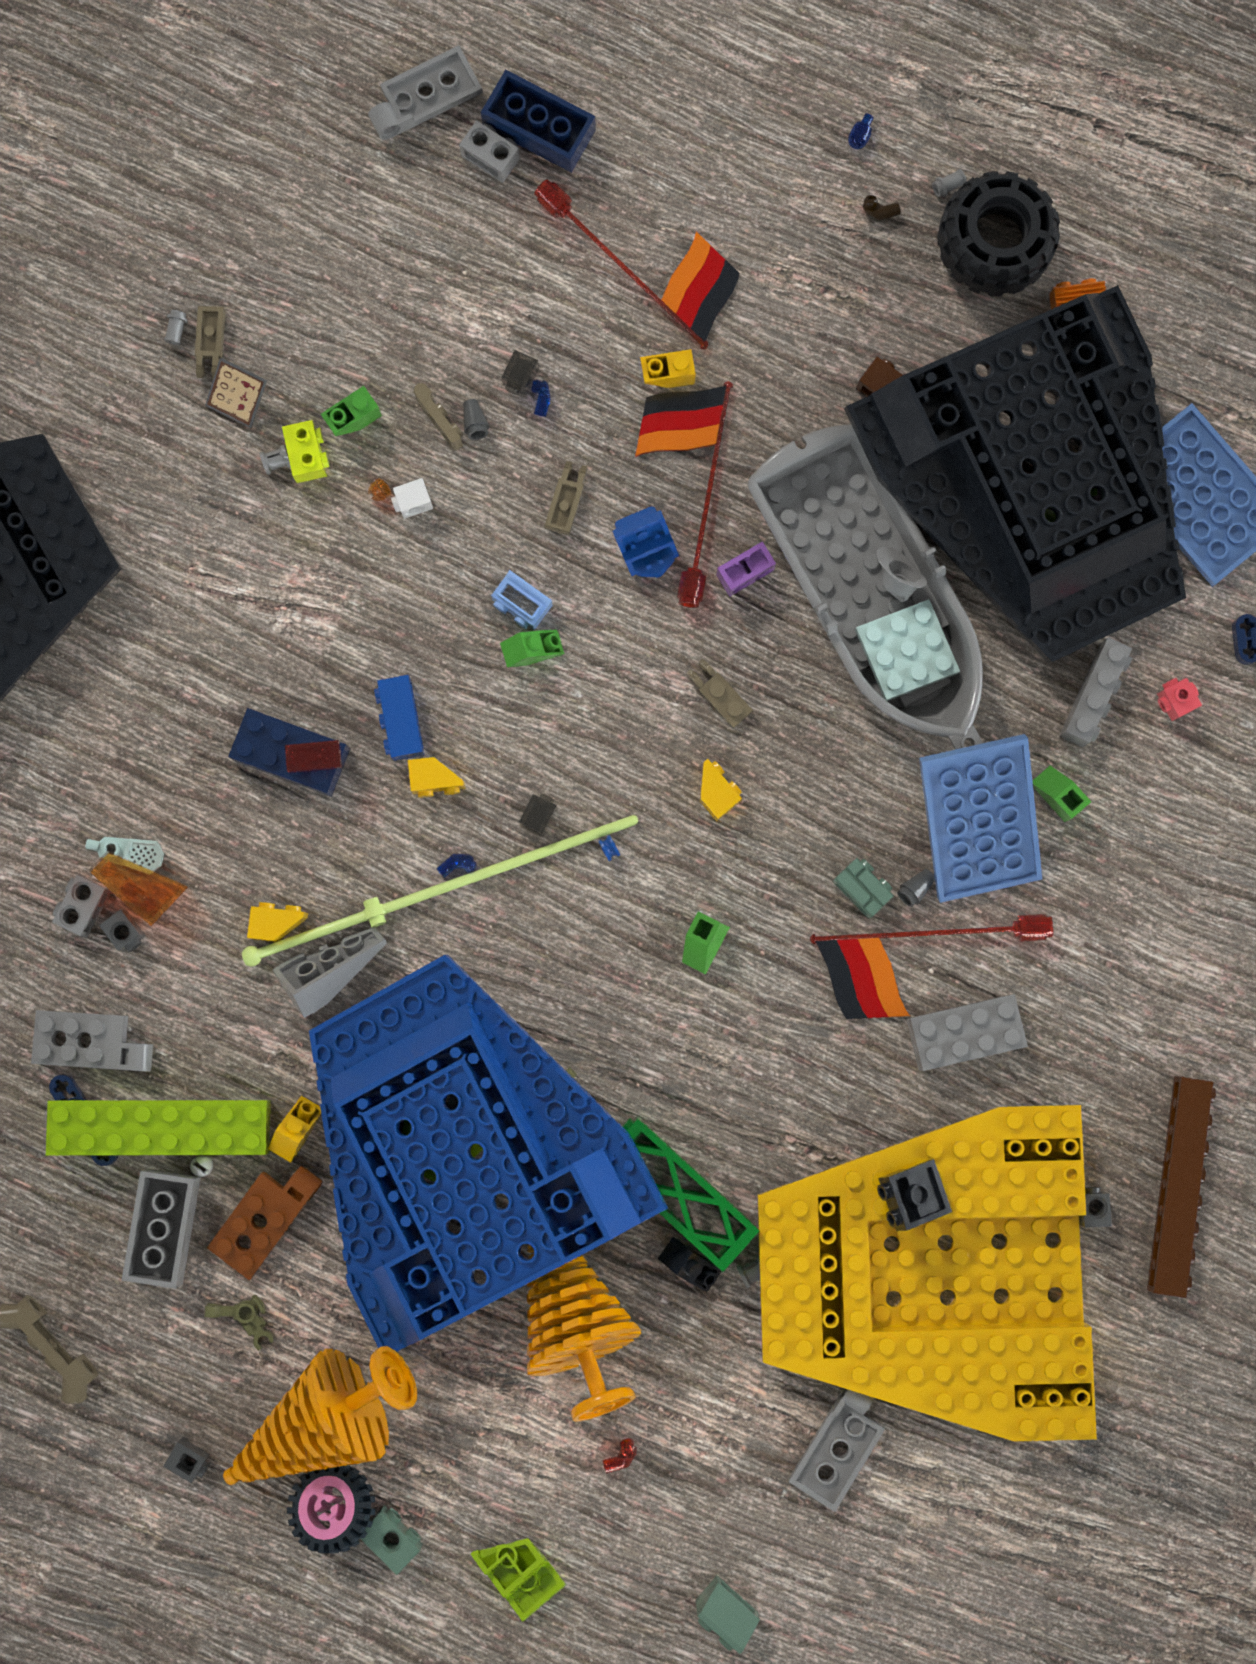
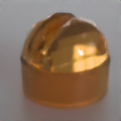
M377 478L368 487V494L373 495L371 499L374 501H383L391 495V490L384 480Z

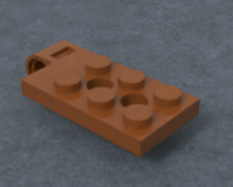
M302 1165L296 1170L285 1186L263 1171L207 1249L250 1281L298 1214L302 1212L320 1188L323 1181ZM255 1214H263L266 1217L267 1224L265 1227H259L255 1224ZM240 1235H246L250 1238V1248L245 1249L240 1246Z

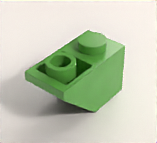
M362 386L321 413L322 418L335 436L362 430L382 416L378 405L365 386Z
M557 629L519 632L500 643L507 668L527 666L564 654Z
M1048 766L1032 780L1034 789L1064 822L1071 820L1091 803L1090 799L1071 779L1052 766Z
M698 911L685 937L682 962L706 974L730 927Z

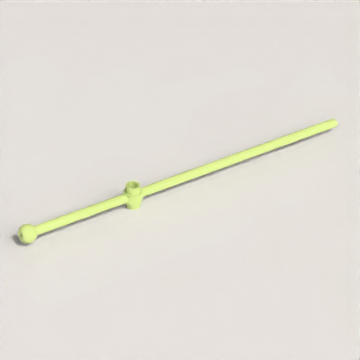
M632 815L384 904H380L378 897L368 899L363 902L365 909L362 912L261 948L248 946L242 951L243 961L246 966L253 967L260 963L261 958L365 921H369L372 928L381 926L386 923L385 915L387 913L634 826L638 823V818Z

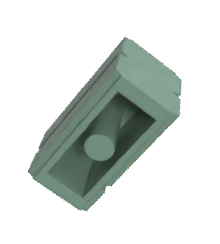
M856 858L832 882L870 919L894 896L890 892L893 888L885 879L881 878L878 880L872 874L874 868L865 859L860 861Z

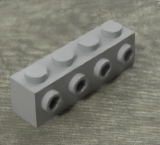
M1109 637L1100 644L1059 737L1081 747L1086 746L1091 741L1095 742L1101 730L1098 727L1101 717L1105 718L1111 708V704L1108 701L1112 694L1116 695L1122 681L1119 680L1121 672H1126L1132 661V657L1129 656L1132 650L1131 647Z

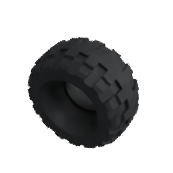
M998 171L984 173L980 178H971L958 191H955L941 217L938 230L940 258L944 266L951 270V276L958 283L961 284L963 282L968 285L969 290L979 294L982 291L989 293V296H1002L1004 293L1015 294L1023 291L1025 287L1031 283L1034 284L1042 276L1052 261L1058 247L1060 219L1058 212L1052 207L1053 200L1046 191L1042 192L1037 187V182L1030 178L1027 180L1018 177L1019 173L1006 171L1005 174H999ZM991 214L1006 216L1019 227L1022 234V242L1012 248L994 247L981 237L977 228V221Z

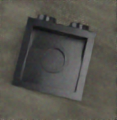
M934 1159L878 1178L880 1185L877 1187L878 1194L883 1201H886L889 1209L886 1213L887 1221L891 1227H895L896 1231L910 1230L952 1212Z

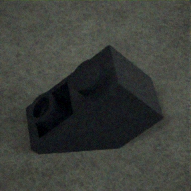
M675 1237L671 1238L658 1257V1260L677 1276L706 1293L722 1272L712 1262Z

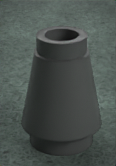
M466 400L463 403L464 433L471 440L482 439L488 435L489 424L478 400Z
M924 869L901 884L900 890L897 891L899 898L909 907H913L915 904L918 905L935 881L934 874L928 869Z

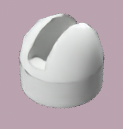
M206 1155L196 1156L190 1164L191 1172L197 1177L207 1176L213 1170V1161ZM196 1161H197L201 1166H203L204 1168H206V1171H205V1172H203L201 1169H199V1168L195 1165V1162H196Z

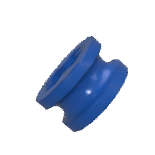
M608 835L606 840L602 841L600 839L598 843L608 861H611L614 855L618 857L620 853L611 836Z

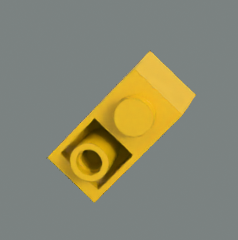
M691 349L640 357L644 384L665 388L695 384L696 373Z
M435 757L408 760L411 792L418 794V798L433 797V792L444 791V795L459 794L460 789H466L464 781Z
M706 759L702 768L700 803L717 822L741 802L740 794L742 792L733 781L728 783L722 776L725 772L716 761L711 763L709 759Z
M259 902V907L251 906L247 938L273 942L280 941L308 918V913L301 912L300 906L285 905V910L275 909V904Z
M300 1096L275 1130L268 1150L291 1163L320 1118V1106Z

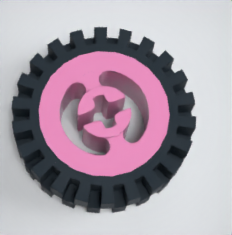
M346 1465L311 1471L309 1474H302L299 1477L301 1483H295L292 1487L296 1491L295 1495H289L288 1501L293 1503L292 1507H287V1514H292V1519L288 1520V1524L295 1527L292 1534L294 1537L300 1538L298 1542L302 1546H308V1550L317 1551L318 1553L335 1554L350 1550L349 1547H355L360 1543L358 1541L359 1538L366 1537L368 1534L365 1531L366 1527L371 1528L373 1521L369 1520L370 1515H375L376 1509L371 1508V1503L376 1501L375 1496H370L369 1493L373 1491L372 1486L365 1483L368 1479L365 1475L358 1474L359 1470ZM333 1488H337L343 1494L344 1498L342 1496L333 1495ZM320 1520L329 1521V1529L324 1527Z

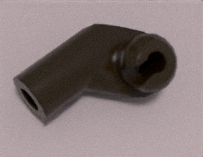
M868 195L864 199L863 209L865 213L877 220H884L901 214L898 202L883 206L878 203L874 195Z

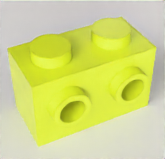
M313 420L283 426L282 430L291 471L296 483L327 477L325 468L330 466L326 452H322L320 443H324L321 428H316Z

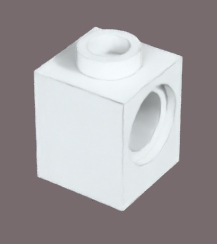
M423 478L393 488L395 497L391 498L396 513L401 511L404 519L433 509Z

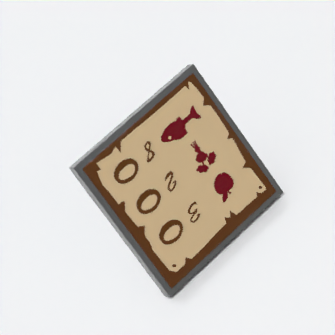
M220 358L205 406L252 428L267 380Z

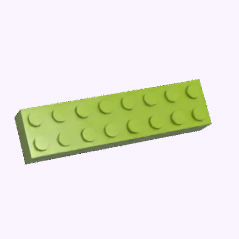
M271 1100L47 1101L45 1156L270 1154L268 1147L270 1145Z

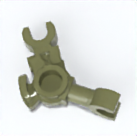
M255 1294L251 1300H243L236 1303L235 1306H225L217 1303H207L205 1306L204 1317H234V1320L240 1322L248 1336H254L253 1345L258 1351L262 1349V1344L259 1341L261 1336H266L270 1343L275 1340L274 1334L264 1328L267 1323L258 1313L259 1309L262 1314H265L266 1305Z

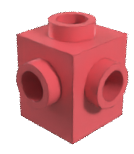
M1174 678L1162 685L1164 690L1157 694L1161 710L1165 713L1167 712L1171 721L1202 706L1197 697L1199 693L1196 686L1189 682L1187 678L1181 681Z

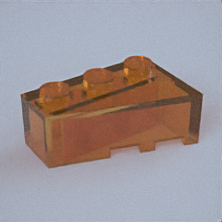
M108 850L89 869V872L150 926L188 888L184 883Z

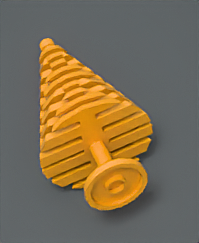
M527 1244V1252L534 1253L533 1247ZM531 1254L528 1259H532L534 1254ZM582 1255L527 1284L531 1288L527 1294V1303L532 1305L527 1310V1319L529 1322H532L528 1326L527 1339L533 1338L532 1343H529L527 1346V1356L529 1355V1358H533L527 1363L528 1375L546 1376L579 1367L578 1364H580L591 1397L578 1403L571 1410V1417L575 1422L605 1415L629 1404L636 1398L633 1389L630 1387H620L607 1391L597 1360L605 1357L604 1354L614 1353L623 1348L622 1346H627L634 1341L633 1338H638L642 1331L635 1322H629L631 1317L624 1308H619L620 1302L617 1298L605 1294L609 1293L608 1288L602 1281L596 1280L599 1276L592 1268H586V1263L588 1262Z
M381 1346L370 1356L369 1368L373 1381L370 1383L368 1381L367 1385H365L360 1367L351 1358L346 1361L344 1353L338 1350L333 1351L330 1348H325L323 1352L320 1351L301 1376L293 1383L291 1389L285 1393L271 1414L263 1421V1425L252 1435L253 1439L234 1458L233 1466L224 1471V1481L228 1485H233L240 1480L248 1483L256 1479L265 1480L270 1477L277 1478L288 1474L294 1475L301 1472L306 1473L381 1459L386 1453L384 1445L389 1443V1429L385 1410L378 1397L381 1396L391 1407L397 1410H407L413 1407L417 1402V1387L410 1368L395 1350L388 1346Z

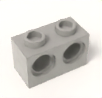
M477 120L459 144L460 153L463 158L502 183L520 160L518 145L508 137L504 139L497 134L492 126L488 124L483 125ZM481 140L486 142L482 146L475 145L476 142ZM500 154L507 155L503 160L496 158Z
M76 875L75 879L72 878L66 886L65 892L67 894L63 902H59L53 911V916L55 917L52 923L78 936L87 938L112 890L84 876ZM88 886L91 890V895L88 899L83 900L81 891L84 887ZM76 910L78 912V920L71 924L69 922V914Z

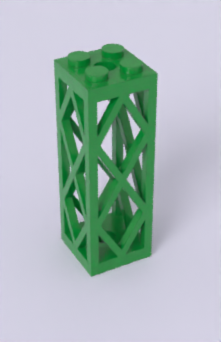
M637 1117L634 1121L629 1118L622 1127L631 1135L638 1151L666 1157L674 1187L656 1184L661 1195L678 1198L685 1224L669 1209L659 1214L724 1272L760 1230L640 1118ZM643 1132L657 1146L636 1143L635 1141ZM674 1162L709 1194L681 1189ZM685 1199L717 1205L726 1234L693 1228ZM727 1211L743 1224L735 1234H733ZM705 1242L724 1246L716 1253Z

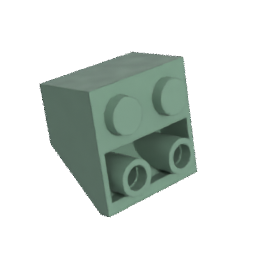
M716 1575L695 1600L696 1613L699 1617L697 1621L706 1631L711 1632L713 1630L720 1636V1643L729 1651L734 1649L741 1654L760 1621L759 1614L756 1609Z

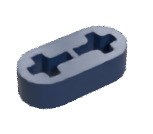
M1244 614L1238 617L1232 624L1234 653L1239 663L1250 665L1256 662V618L1251 614ZM1244 621L1246 625L1251 626V629L1247 631V637L1245 629H1240V625ZM1247 642L1248 649L1254 651L1250 658L1247 654H1243V650L1247 648Z

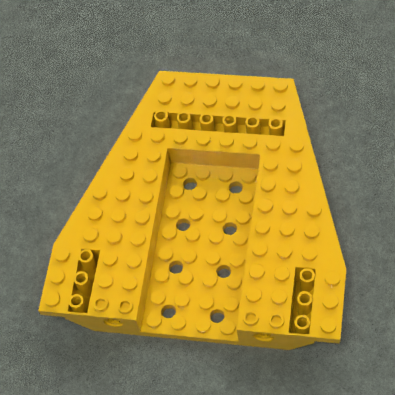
M1081 1105L995 1107L951 1125L943 1126L899 1144H894L877 1152L831 1167L825 1171L809 1175L795 1182L757 1194L758 1229L760 1230L758 1237L763 1363L1014 1442L1097 1440L1092 1327L1084 1322L1079 1215H1086ZM934 1159L952 1212L910 1230L896 1231L895 1227H891L887 1221L886 1213L889 1209L886 1201H883L878 1194L877 1187L880 1185L878 1178ZM1055 1232L1059 1237V1242L1055 1247H1048L1045 1242L1047 1234ZM999 1233L1003 1234L1005 1237L1004 1246L999 1249L994 1248L991 1242L993 1236ZM942 1235H949L952 1239V1245L947 1250H941L938 1246V1239ZM889 1236H894L898 1239V1247L894 1251H887L884 1247V1241ZM1053 1287H1058L1061 1290V1297L1056 1302H1051L1048 1299V1291ZM1000 1288L1006 1289L1008 1297L1003 1303H997L994 1300V1293ZM948 1289L954 1293V1300L950 1304H942L940 1294ZM891 1291H897L900 1294V1302L895 1306H890L886 1302V1296Z

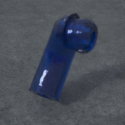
M536 379L531 387L533 393L539 394L534 414L546 417L551 400L549 384L545 380L540 381Z
M454 853L436 869L445 878L455 869H464L466 873H471L476 869L477 863L469 854Z

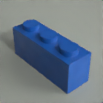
M409 675L377 680L378 688L374 689L377 704L382 705L383 714H379L381 729H386L388 739L383 740L386 755H391L393 761L424 756L413 687Z

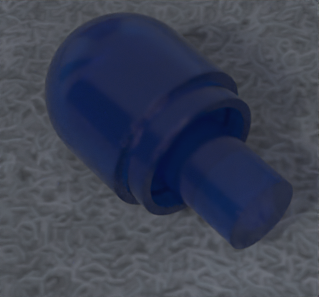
M865 113L861 122L858 121L853 125L849 133L848 143L853 149L859 150L864 148L872 135L870 125L874 117L868 113Z

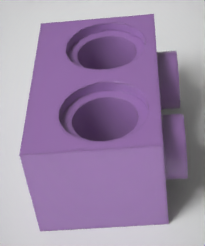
M762 541L718 567L716 576L730 597L773 572L776 562Z

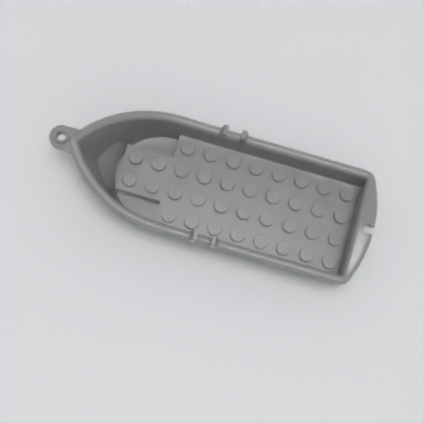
M852 425L827 427L801 436L806 446L804 449L797 448L794 441L779 449L751 475L748 480V488L855 685L871 703L894 720L927 734L949 738L955 750L965 748V740L970 741L972 746L982 744L973 723L981 700L983 666L979 643L972 623L945 577V565L940 567L934 557L935 547L929 548L915 520L877 480ZM880 547H891L904 554L917 571L926 578V586L917 588L905 602H900L883 587L882 577L884 568L876 558V551ZM929 599L960 672L886 701L882 696L855 629L858 626Z

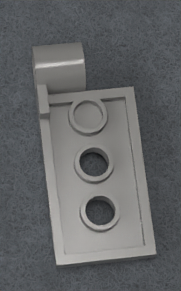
M458 45L381 83V90L388 102H382L374 106L369 111L368 116L380 139L387 140L482 94L483 91ZM450 75L455 78V81L451 85H445L441 82L442 79ZM423 87H430L433 90L428 96L420 95L419 91Z
M36 1010L31 1064L151 1071L153 1044L126 1043L128 1016ZM60 1031L66 1035V1042L62 1046L56 1043V1035ZM85 1033L91 1036V1044L87 1048L81 1044V1037Z
M845 1388L842 1389L788 1479L789 1483L836 1512L885 1430L882 1425L864 1415L875 1398ZM839 1441L845 1442L848 1446L847 1452L842 1456L835 1455L832 1451L833 1445ZM829 1465L833 1468V1475L829 1479H822L818 1476L821 1466Z

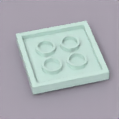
M929 599L858 626L855 629L882 696L886 701L960 672Z

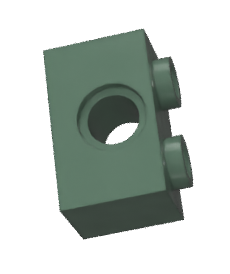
M384 1505L370 1519V1521H373L371 1528L366 1527L365 1531L368 1533L366 1537L360 1539L398 1575L420 1552L423 1543L420 1541L421 1537L417 1531L411 1527L408 1529L401 1522L402 1518L393 1508L388 1509ZM389 1532L396 1533L399 1537V1542L390 1543L385 1535Z

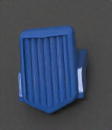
M651 506L615 522L616 529L612 530L631 576L661 577L673 564L675 558L679 557L661 510L656 511V508Z

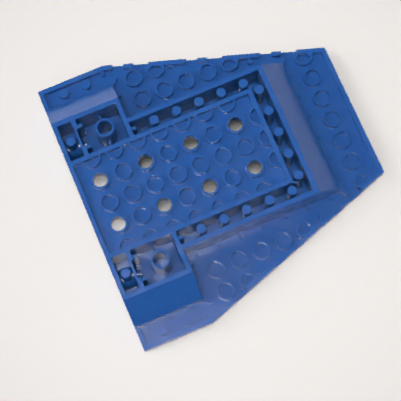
M449 955L441 956L309 1030L313 1062L316 1063L318 1076L316 1081L317 1088L320 1091L322 1102L320 1108L326 1147L329 1148L331 1165H329L330 1174L333 1176L335 1187L333 1193L337 1220L344 1246L342 1253L347 1266V1285L378 1348L388 1346L397 1352L668 1209L631 1135ZM450 1094L455 1095L458 1099V1106L455 1110L449 1109L446 1105V1098ZM402 1120H407L411 1124L412 1129L409 1135L402 1134L399 1129ZM473 1144H479L483 1148V1156L480 1159H475L471 1155ZM427 1169L433 1170L436 1174V1181L433 1185L426 1183L424 1180V1173ZM500 1193L506 1195L509 1200L506 1209H501L496 1205V1197ZM451 1219H456L460 1222L461 1231L459 1234H453L449 1230L448 1226ZM523 1244H529L533 1247L534 1256L532 1259H526L522 1256L521 1247ZM476 1269L485 1272L486 1282L484 1284H478L474 1280L473 1275Z

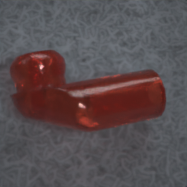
M623 1439L620 1442L621 1450L618 1456L603 1460L606 1474L630 1466L637 1454V1447L634 1446L633 1439Z

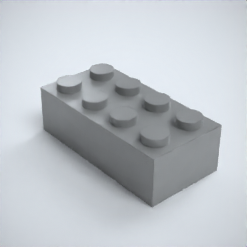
M1015 994L906 1018L919 1071H926L1028 1047Z
M153 1169L140 1171L121 1281L174 1289L183 1285L201 1177Z

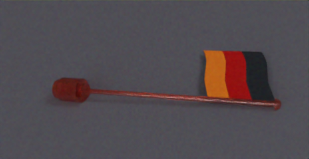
M546 179L537 187L534 195L542 207L554 218H563L567 215L701 345L700 349L708 348L709 343L706 339L716 317L733 294L740 273L697 231L689 251L672 274L663 297L660 299L570 212L572 209L570 205L572 198L555 182H550Z
M730 381L725 382L721 387L702 391L665 392L646 398L635 457L652 452L690 451L715 445L693 568H687V571L681 572L677 593L678 604L687 608H698L704 596L707 576L702 574L703 571L698 569L729 394L730 389L733 388V383Z
M1045 914L1018 915L1017 921H1013V926L834 936H815L813 934L810 937V942L817 944L828 968L836 1001L846 1019L901 1017L910 1015L900 998L891 962L879 938L1013 931L1014 937H1018L1020 942L1043 941L1053 937V920L1051 916H1045Z

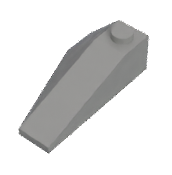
M373 927L345 937L341 944L328 947L327 944L320 946L319 952L305 956L304 953L298 954L272 970L294 1006L305 1018L327 1005L387 942Z

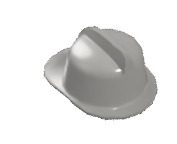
M883 546L878 548L876 558L884 568L882 577L883 587L900 602L907 601L917 588L926 586V578L917 571L904 554L891 547Z

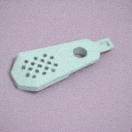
M104 837L100 841L87 839L85 845L86 849L97 851L100 858L149 875L161 867L164 856L158 841ZM111 844L116 846V851L113 854L108 852V847Z

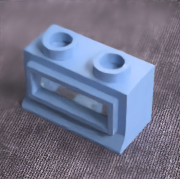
M511 570L508 571L505 578L491 595L494 601L493 606L504 614L507 611L515 616L514 621L524 629H527L529 626L535 630L553 606L551 599Z

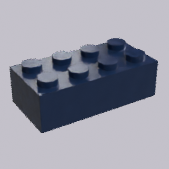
M506 69L481 111L483 125L488 124L492 126L498 135L512 139L517 145L571 173L596 131V118L594 115Z
M247 708L228 757L237 763L332 797L350 748L345 743Z

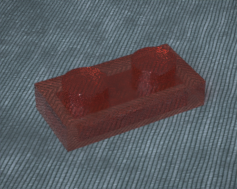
M339 740L285 745L288 773L342 768Z

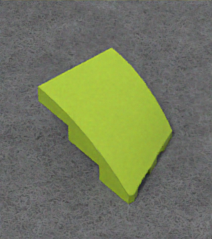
M529 1538L470 1553L502 1597L506 1598L521 1621L527 1620L567 1585Z

